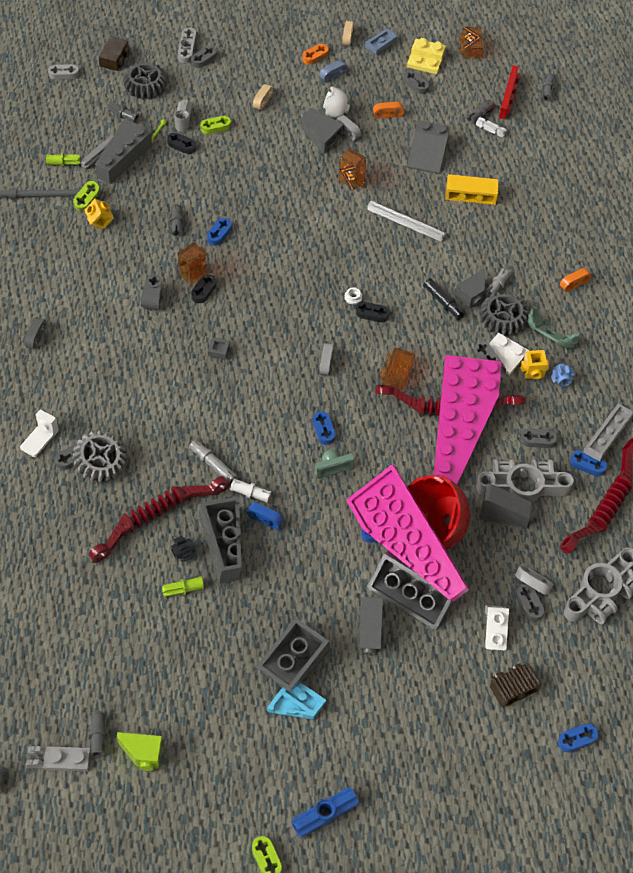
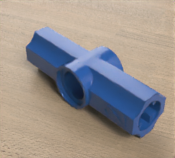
M348 787L328 799L320 800L315 807L292 819L291 823L297 835L302 839L322 826L331 824L334 819L357 807L359 801L353 789ZM322 809H328L331 814L323 816L319 812Z

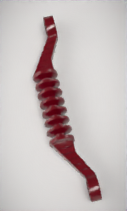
M375 385L376 394L394 395L420 413V415H424L425 410H427L428 415L431 416L433 410H435L436 416H439L440 398H437L436 403L433 402L432 397L426 402L424 396L421 398L411 397L395 386ZM505 395L497 399L493 410L507 403L525 405L526 396Z
M633 438L622 448L621 472L614 479V482L593 512V516L589 518L585 528L568 535L561 542L559 549L565 554L570 553L577 546L580 538L605 531L611 523V519L614 518L615 513L621 507L622 502L625 501L629 491L633 488Z
M220 476L214 479L210 485L171 487L172 494L167 490L164 491L165 498L161 494L157 495L158 502L151 498V506L149 503L144 502L145 509L137 506L138 513L133 509L130 510L131 517L124 513L106 543L93 547L89 552V557L94 563L102 561L109 556L122 536L135 531L134 524L139 528L142 527L141 520L146 524L149 523L148 516L153 520L156 519L155 512L162 516V508L166 512H169L168 505L176 508L175 501L181 505L191 497L218 495L228 489L229 481L225 476Z

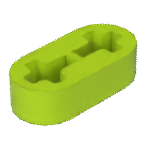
M227 116L205 119L200 123L201 131L204 134L226 131L231 127V119Z
M87 182L74 197L73 202L77 210L84 211L99 196L100 189L96 182ZM94 187V188H95V192H94V191H91V192L89 193V188L92 189V188ZM84 200L85 204L79 205L78 201L82 202Z
M265 836L254 839L252 853L261 873H271L270 871H265L267 869V860H270L272 866H277L275 873H281V862L270 839ZM262 842L263 845H268L266 847V856L263 855L261 850H256L258 843Z

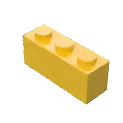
M448 174L445 200L496 205L498 179Z

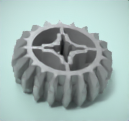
M91 431L89 437L84 434L82 440L79 439L76 444L77 446L73 449L72 458L75 460L74 467H78V473L84 472V478L90 476L91 482L94 478H97L99 483L102 481V478L106 481H109L110 477L115 478L117 473H121L126 454L123 453L125 449L123 446H120V440L114 441L115 435L108 437V432L101 435V432L98 431L94 435ZM86 449L89 450L90 455L88 460H86L84 457V451ZM111 453L115 460L113 464L109 462L110 459L108 458Z

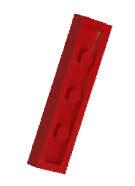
M512 65L499 119L505 120L506 115H510L512 105L509 104H513L515 94L512 93H516L518 85L516 83L519 82L520 73H518L519 66Z

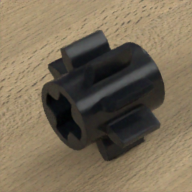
M183 536L173 539L175 543L170 547L175 559L181 558L183 562L192 559L191 555L195 552V547L191 539H185Z

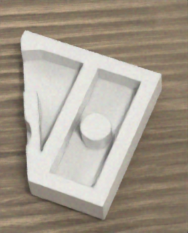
M500 333L489 343L500 358L502 366L509 376L519 366L521 361L524 360L526 351H529Z

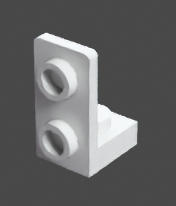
M41 409L36 414L38 426L20 446L22 451L32 457H37L59 431L56 418Z
M485 605V614L487 615L485 648L506 650L509 608L506 606Z

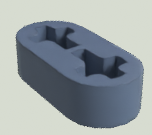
M342 60L336 61L324 67L319 76L327 83L345 74L348 66Z

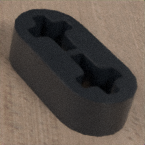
M171 133L167 136V143L171 148L185 154H192L196 151L194 140L179 133Z
M213 275L202 276L192 289L191 297L195 303L205 302L216 288V278Z
M360 302L356 305V315L361 319L383 323L389 318V309L383 305Z

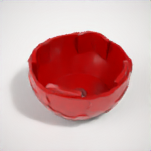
M443 475L419 477L408 485L409 490L446 551L453 548L455 544L463 539L470 524L469 502L465 493L455 482ZM451 516L450 523L446 525L447 518Z

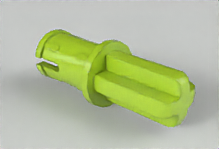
M61 153V155H46L47 165H79L81 161L80 155H65L64 153Z
M201 576L189 580L181 579L180 582L162 586L164 597L182 593L186 595L187 592L204 589Z

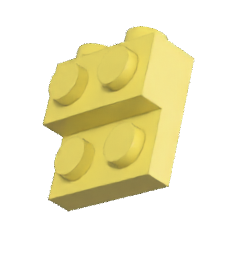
M425 38L415 39L407 67L437 74L445 55L446 45H443L441 42H428Z

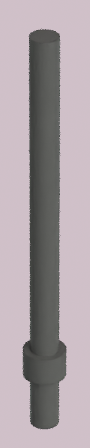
M81 189L0 190V197L17 199V197L76 196Z

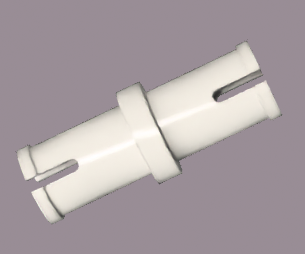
M235 478L230 488L231 491L246 495V498L250 499L252 497L268 503V499L271 496V491L256 487L254 483L248 484Z

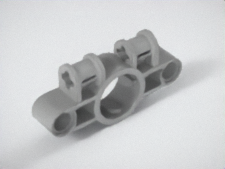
M494 459L493 472H482L478 476L476 490L479 494L484 495L487 485L483 483H489L534 503L540 496L568 495L574 479L569 473L554 472L552 460L536 461L532 459L531 465L518 464L515 466L514 459L509 461ZM518 476L522 478L529 477L535 482V490L531 492L520 491L514 486L512 479Z
M632 548L623 549L608 564L596 563L586 569L580 589L567 601L564 609L566 619L575 622L587 613L598 624H604L606 618L617 611L614 601L619 594L625 599L632 597ZM594 575L605 576L609 583H613L614 588L609 594L598 593L590 587L587 579L591 580Z

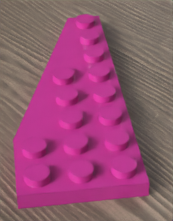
M445 355L433 475H443L458 484L499 397L501 361Z
M393 464L346 500L360 526L366 533L387 548L449 600L454 602L470 590Z

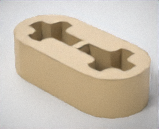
M353 21L345 22L342 45L350 46Z
M264 84L253 100V108L262 110L273 93V86Z

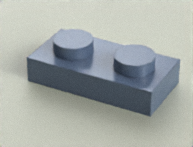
M386 28L365 42V48L377 55L398 41V35Z

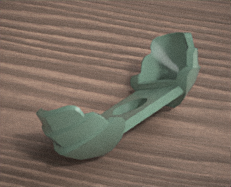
M538 309L530 310L527 323L533 331L536 330L552 339L560 347H575L580 338L579 333L563 336L544 325L545 320L541 318Z

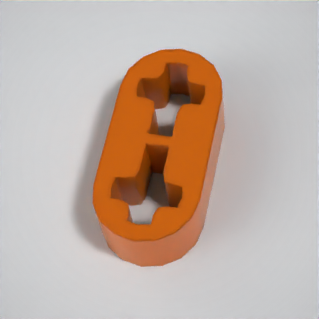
M318 44L303 52L302 60L305 64L312 65L327 57L329 48L325 44Z
M400 102L378 103L373 107V113L376 119L401 117L404 114V108Z
M581 268L564 277L560 282V286L565 292H568L588 282L592 274L586 268Z

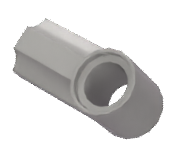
M188 100L179 102L177 111L174 113L175 129L180 132L189 129L193 105Z

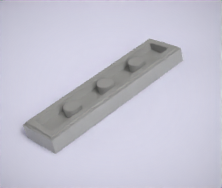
M618 403L586 445L583 453L601 461L633 417V411Z

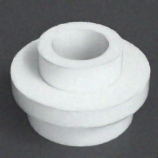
M357 288L348 289L345 293V301L352 305L360 303L362 301L361 291Z

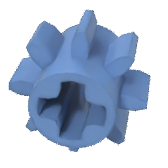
M558 364L552 370L551 378L553 383L557 382L561 387L570 385L572 380H574L573 376L575 373L573 367L569 368L566 364Z

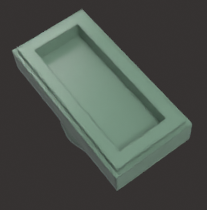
M333 449L325 451L322 455V462L315 463L316 478L319 479L353 469L354 457L352 453L340 456Z

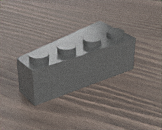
M125 118L95 163L97 177L111 184L152 146L151 132Z
M239 496L200 504L199 519L219 584L236 581L240 577L242 566Z

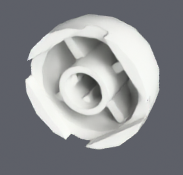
M330 87L332 92L327 93L323 108L326 109L325 115L337 119L344 115V113H348L350 105L347 104L348 98L342 90Z

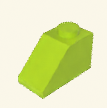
M117 732L118 744L137 767L144 771H152L153 768L159 769L163 744L161 736Z

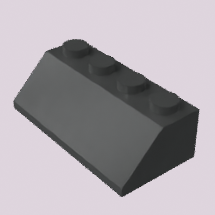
M390 551L383 554L367 586V589L435 631L456 602V600L454 602L449 600Z

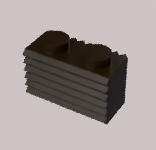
M109 37L99 55L100 67L118 71L120 66L124 65L125 57L130 54L128 41Z
M519 663L510 669L511 671L507 673L499 672L492 677L490 688L502 708L540 690L542 684L529 663L523 665Z

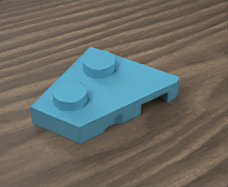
M299 683L291 692L282 687L268 705L267 711L274 714L314 720L326 704V699L302 683Z

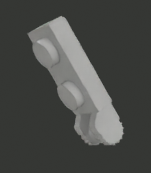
M41 746L28 747V754L34 756L45 755L44 761L29 759L26 761V767L56 771H88L91 750L90 748L79 747L44 748Z

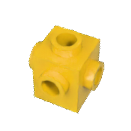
M94 199L85 209L90 225L100 229L106 228L114 219L110 205L105 201Z
M526 351L524 361H521V371L525 373L526 379L544 378L546 371L549 369V362L546 359L545 351Z

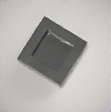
M212 337L208 348V356L226 359L230 340Z

